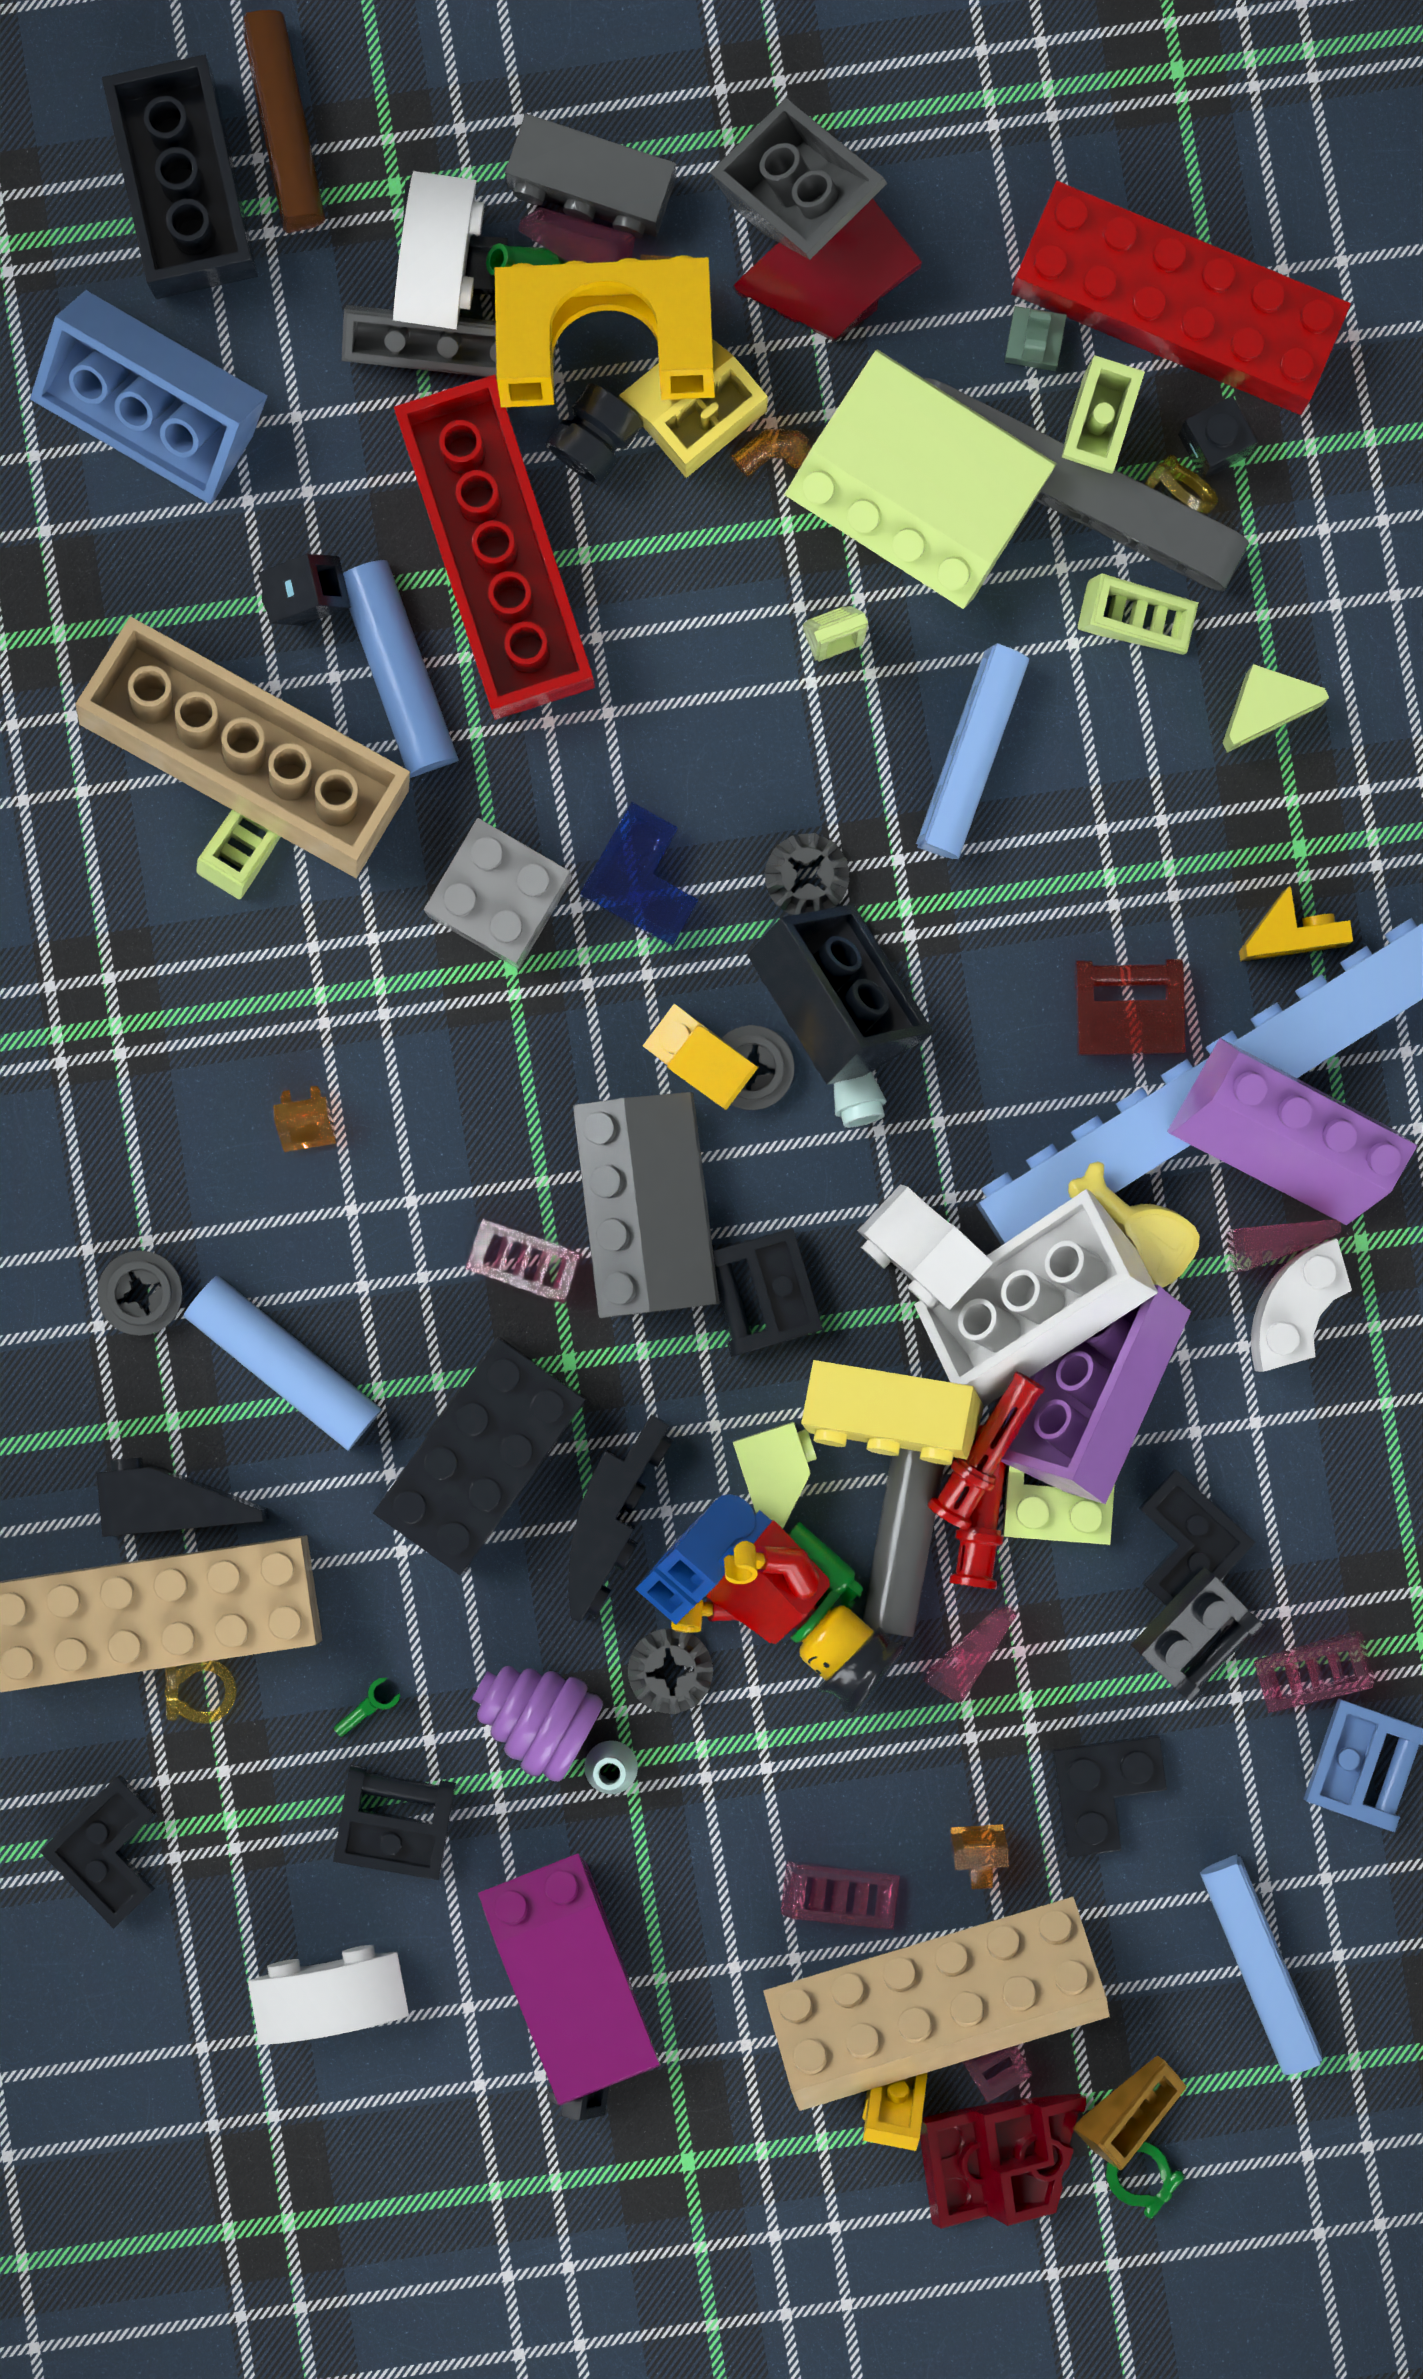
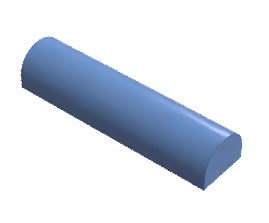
M372 561L344 572L343 575L351 606L349 611L405 768L410 771V778L459 761L388 561Z

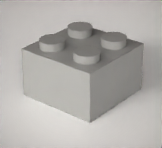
M477 818L425 906L424 911L429 918L520 969L570 884L572 876L569 870Z

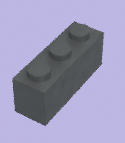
M525 113L505 171L507 187L514 190L513 195L524 202L542 205L545 200L563 206L564 213L581 221L591 222L596 217L614 223L613 228L616 231L633 238H642L644 233L657 237L676 181V163Z

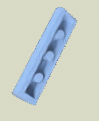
M998 643L984 651L916 842L918 844L917 848L946 858L959 859L1029 662V658L1024 654Z
M215 1276L201 1290L183 1315L184 1318L347 1451H350L383 1410L220 1276Z
M1236 1854L1206 1867L1200 1872V1875L1282 2073L1284 2075L1296 2074L1321 2065L1322 2054L1320 2046L1241 1856L1238 1857Z

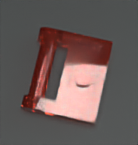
M1165 959V964L1093 965L1092 960L1075 961L1077 1056L1184 1054L1186 1052L1184 968L1182 959ZM1165 985L1166 1000L1094 1001V987Z

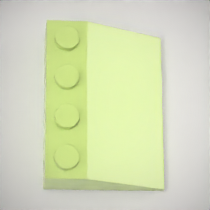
M877 349L811 448L784 495L964 609L975 598L1057 463Z

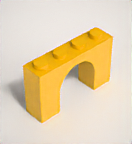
M681 255L661 260L624 258L617 262L586 263L584 261H569L565 264L535 266L528 263H518L511 267H495L496 370L501 408L554 405L553 353L556 342L569 324L586 314L597 311L627 313L641 320L653 332L658 342L661 400L715 398L709 257L693 258Z

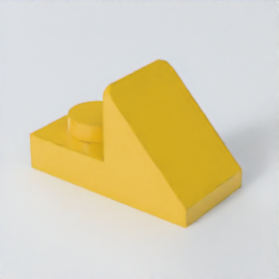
M1289 886L1280 894L1239 950L1240 962L1345 947L1353 942L1350 920L1335 922L1334 914L1315 915L1303 918V927L1297 928L1292 890Z
M673 1004L643 1045V1047L664 1062L672 1072L725 1110L728 1109L758 1069L755 1064L676 1004Z
M927 2073L867 2090L862 2115L863 2120H865L863 2141L916 2151L921 2132Z

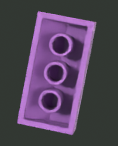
M1219 1038L1167 1131L1184 1142L1345 1225L1391 1193L1418 1146L1396 1130L1222 1038Z
M1155 1285L1158 1291L1156 1295L1032 1375L1030 1378L1041 1384L1045 1391L1036 1401L1001 1462L1064 1492L1106 1504L1191 1311L1162 1287ZM1013 1407L1010 1411L1005 1424L1007 1423L1008 1419L1010 1418L1011 1414L1013 1413L1016 1407Z

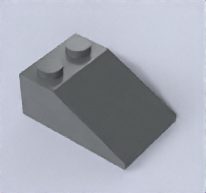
M787 98L710 171V174L731 206L764 235L809 260L887 185L884 177Z

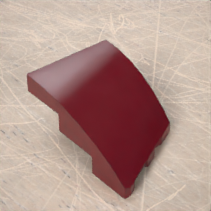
M872 198L810 260L778 243L733 285V289L739 296L743 298L749 297L776 310L779 315L793 322H801L811 327L814 332L836 342L876 312L879 299L920 269L922 261Z
M1065 2094L1025 2098L923 2117L920 2142L932 2224L942 2229L990 2216L1010 2226L1056 2213L1063 2189L1062 2177L1070 2165L1074 2150L1070 2145L1074 2131L1073 2127L1076 2124L1078 2113L1085 2112L1087 2105L1086 2096L1081 2094Z

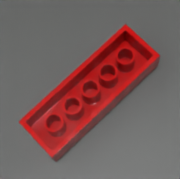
M1056 181L1017 272L1011 292L1016 297L1052 312L1067 315L1066 317L1299 415H1302L1313 396L1351 303L1060 181Z
M494 374L394 406L494 719L497 720L595 688L588 659L506 407L501 408L496 375Z

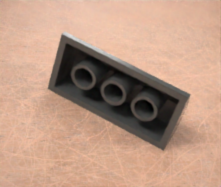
M694 1092L628 1097L573 1105L599 1318L720 1304Z

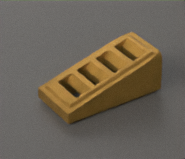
M1156 2056L1086 2113L1076 2123L1073 2130L1097 2155L1119 2170H1122L1187 2086L1165 2060ZM1159 2083L1161 2086L1156 2091H1153L1154 2087Z

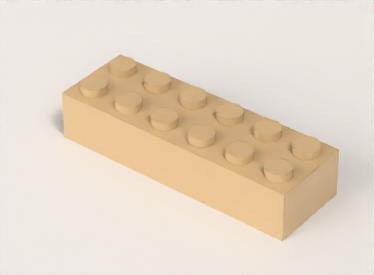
M131 616L75 704L79 725L356 879L409 792L410 771Z
M307 1535L0 1581V1692L317 1645L322 1641Z
M1074 1897L763 1990L791 2092L799 2111L1110 2017L1106 1994Z

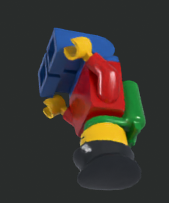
M731 1494L722 1495L716 1499L677 1538L636 1587V1590L671 1620V1627L674 1631L686 1633L700 1632L702 1616H707L709 1621L737 1620L769 1643L777 1644L795 1628L789 1638L795 1643L803 1642L799 1650L800 1657L825 1679L817 1687V1691L827 1692L837 1697L841 1701L842 1709L846 1714L855 1712L906 1647V1643L903 1641H891L881 1627L872 1630L850 1610L855 1604L853 1600L857 1596L860 1597L863 1591L862 1586L854 1580V1570L802 1523L798 1522L786 1533L779 1524L769 1519L763 1512L759 1510L754 1515L753 1509L747 1501ZM707 1596L706 1602H703L702 1599Z

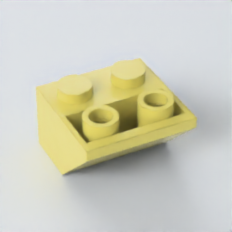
M713 339L715 398L661 400L659 363L619 395V399L640 417L645 430L686 478L767 412L768 396L739 361Z

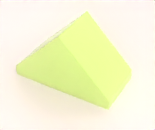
M1253 664L1245 675L1223 740L1227 753L1321 707L1329 699L1325 688Z

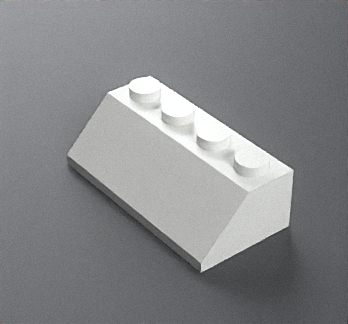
M1085 1189L988 1254L987 1257L993 1264L951 1310L946 1309L938 1302L931 1309L921 1301L915 1303L914 1306L951 1383L974 1386L983 1405L986 1406L1004 1394L1013 1380V1375L1016 1371L1031 1377L1156 1295L1158 1291L1137 1249L1092 1192Z

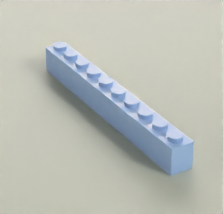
M1411 917L1384 934L1390 944L1372 954L1369 948L1365 946L1340 962L1345 972L1327 982L1323 974L1319 975L1295 991L1300 1001L1284 1011L1276 1002L1250 1019L1255 1029L1238 1039L1232 1030L1221 1038L1295 1078L1300 1077L1423 999V923L1417 926ZM1218 1040L1205 1047L1209 1054L1213 1051ZM1208 1058L1195 1067L1186 1059L1161 1075L1166 1085L1149 1096L1144 1088L1141 1087L1116 1103L1121 1113L1103 1124L1098 1115L1071 1132L1076 1142L1060 1152L1051 1144L1026 1160L1031 1170L1014 1181L1009 1173L1006 1172L981 1188L986 1198L977 1203L976 1206L1000 1244H1005L1072 1199L1069 1197L1068 1184L1072 1179L1083 1177L1090 1163L1098 1161L1104 1164L1106 1186L1116 1193L1189 1147L1190 1144L1169 1134L1167 1131Z

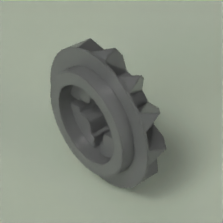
M816 833L792 835L774 848L767 861L765 883L768 893L774 903L790 915L836 907L843 899L848 888V861L836 843ZM819 857L823 860L819 864L820 868L817 871V877L821 880V885L826 889L823 891L819 886L814 887L812 884L807 883L803 888L799 887L793 893L791 890L795 887L798 873L793 869L794 865L789 861L792 859L795 863H801L807 867L812 861L816 862Z
M748 1025L736 1028L721 1038L747 1059L749 1054L752 1053L753 1045L758 1046L759 1064L767 1066V1069L775 1070V1074L757 1075L755 1083H752L751 1091L746 1090L745 1085L731 1105L743 1110L764 1109L779 1101L786 1094L794 1076V1060L789 1046L781 1036L768 1028Z
M131 1251L115 1258L103 1271L97 1288L98 1304L103 1316L113 1327L130 1335L142 1336L159 1332L176 1318L184 1299L181 1276L166 1258L149 1251ZM133 1271L136 1278H139L145 1285L161 1283L162 1287L155 1289V1293L148 1296L150 1303L148 1307L151 1312L149 1315L146 1308H143L139 1302L120 1303L121 1299L126 1298L127 1294L134 1290L132 1283L134 1279L131 1274Z
M672 1628L656 1630L641 1639L635 1646L628 1664V1679L636 1698L652 1711L678 1714L695 1707L707 1694L713 1678L712 1659L702 1641L691 1633L674 1631ZM666 1648H670L671 1656L674 1657L676 1665H685V1668L694 1667V1671H687L686 1674L678 1676L675 1694H670V1686H667L665 1678H656V1675L647 1676V1672H653L655 1668L663 1666Z

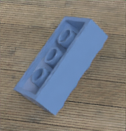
M87 290L55 316L30 400L208 504H211L216 499L252 439L267 399L266 394Z

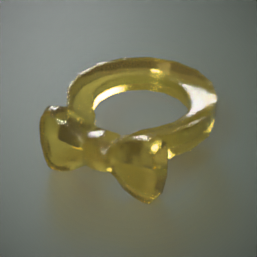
M1172 454L1156 466L1145 483L1146 486L1154 489L1161 481L1180 501L1202 513H1210L1218 504V497L1209 484L1190 469L1180 465L1176 456ZM1175 479L1191 487L1201 499L1194 497L1184 490Z
M213 1660L187 1664L179 1670L177 1666L165 1668L166 1688L164 1694L167 1699V1720L176 1721L180 1715L192 1722L204 1724L215 1722L228 1714L235 1703L237 1693L235 1678L230 1670L220 1662ZM203 1670L217 1674L224 1682L226 1690L222 1704L209 1712L197 1711L186 1702L179 1700L178 1697L179 1684L195 1672Z

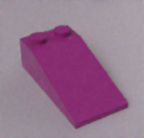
M579 1854L567 1857L478 1893L498 1952L558 2105L573 2101L661 2066L586 1861Z

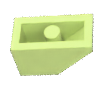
M1096 355L1093 356L1084 373L1069 420L1062 458L1111 474L1114 472L1145 371Z
M794 1422L733 1441L755 1512L757 1513L760 1510L769 1519L779 1524L782 1529L811 1474L807 1462L817 1459L808 1431L805 1429L797 1432Z

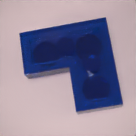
M631 802L580 892V896L672 948L698 903V899L654 875L655 870L678 832V827Z

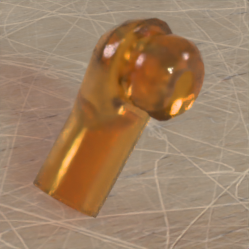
M767 429L731 457L739 470L748 477L771 458L786 459L788 465L794 469H799L810 452L811 446L808 445V437L799 430Z

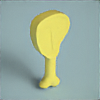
M1098 1161L1090 1163L1083 1177L1072 1179L1069 1182L1068 1193L1070 1198L1075 1197L1085 1189L1092 1192L1137 1249L1155 1285L1164 1288L1173 1283L1183 1274L1195 1257L1199 1248L1200 1238L1195 1226L1177 1212L1159 1205L1139 1204L1129 1206L1106 1186L1103 1163Z

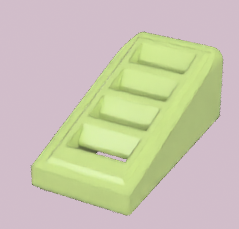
M1102 573L1088 581L1078 622V630L1184 655L1188 652L1199 602ZM1112 596L1108 617H1103L1107 598ZM1126 600L1134 601L1128 624L1122 622ZM1151 605L1155 607L1150 629L1147 630L1143 628L1147 607ZM1168 609L1176 611L1171 636L1163 634Z
M843 606L807 620L803 624V631L815 661L818 660L820 662L862 646L865 641L868 621L864 612L852 606Z
M231 810L199 856L196 872L237 899H241L281 836ZM244 818L265 831L266 835L264 838L258 837L239 825ZM233 837L254 850L251 857L228 844L230 838ZM222 856L242 870L240 872L220 861L218 857Z

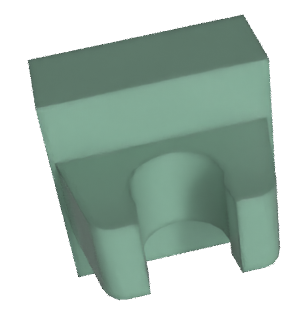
M1015 306L1004 362L1056 371L1067 315Z

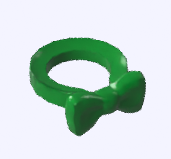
M1144 2141L1137 2152H1144L1152 2156L1157 2162L1160 2177L1164 2183L1157 2195H1140L1127 2191L1119 2181L1118 2168L1109 2162L1107 2163L1106 2178L1110 2190L1119 2200L1131 2206L1146 2207L1144 2214L1147 2218L1152 2219L1164 2203L1171 2199L1174 2190L1184 2180L1185 2175L1181 2170H1176L1173 2173L1167 2157L1160 2148L1148 2141Z

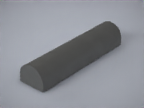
M346 305L344 308L341 361L484 377L495 374L497 378L496 321L459 317L457 328L450 329L394 321V310L354 305ZM557 342L553 353V370L555 367Z
M900 1448L899 1455L891 1456L862 1621L872 1630L881 1627L885 1633L914 1637L936 1515L927 1504L932 1497L938 1498L944 1465L921 1460L920 1451Z

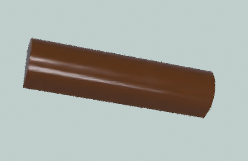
M277 10L246 12V16L243 17V36L283 231H286V234L311 229L325 221V214L285 17L282 12Z

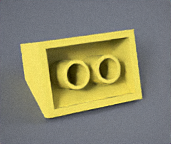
M813 1360L801 1424L808 1433L814 1434L815 1442L824 1445L845 1447L846 1440L848 1439L866 1442V1449L874 1453L898 1456L899 1450L902 1448L920 1451L921 1460L951 1465L953 1457L968 1459L982 1418L984 1405L974 1386Z

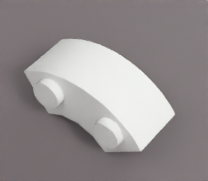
M413 171L399 254L393 312L394 321L456 329L460 310H470L474 277L465 276L471 234H481L484 203L475 201L477 180Z
M901 1184L857 1230L867 1239L861 1248L883 1269L892 1262L908 1276L912 1282L907 1288L930 1309L938 1302L946 1309L951 1310L993 1264L954 1225L935 1212L909 1187Z
M1337 1239L1316 1244L1293 1257L1275 1274L1265 1288L1258 1302L1251 1330V1352L1255 1371L1264 1372L1315 1357L1314 1333L1320 1315L1333 1300L1352 1291Z
M364 1945L342 1951L343 1959L300 1967L299 1959H291L268 1965V1975L248 1981L259 2045L288 2043L333 2036L408 2017V2007L397 1952L375 1953L374 1945Z

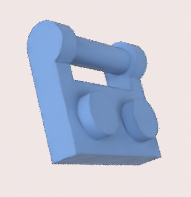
M1338 1698L1304 1800L1395 1832L1400 1816L1396 1815V1811L1419 1744L1423 1745V1728ZM1388 1733L1399 1737L1379 1798L1374 1807L1364 1804L1363 1801L1386 1734Z

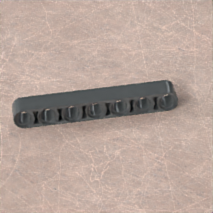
M925 378L926 381L1057 463L1035 501L1203 586L1216 591L1226 590L1249 545V541L1243 535L1115 469L1111 474L1062 458L1063 443L947 384L931 378Z

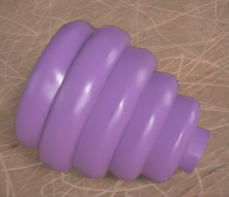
M510 1665L503 1667L497 1676L487 1671L472 1700L481 1704L477 1712L478 1720L483 1724L492 1726L490 1733L493 1739L506 1743L504 1751L507 1756L522 1761L521 1768L527 1774L537 1777L543 1773L549 1780L557 1782L565 1777L603 1707L602 1699L597 1694L587 1692V1684L579 1678L569 1677L565 1680L554 1671H548L542 1677L532 1668L524 1669L520 1674Z

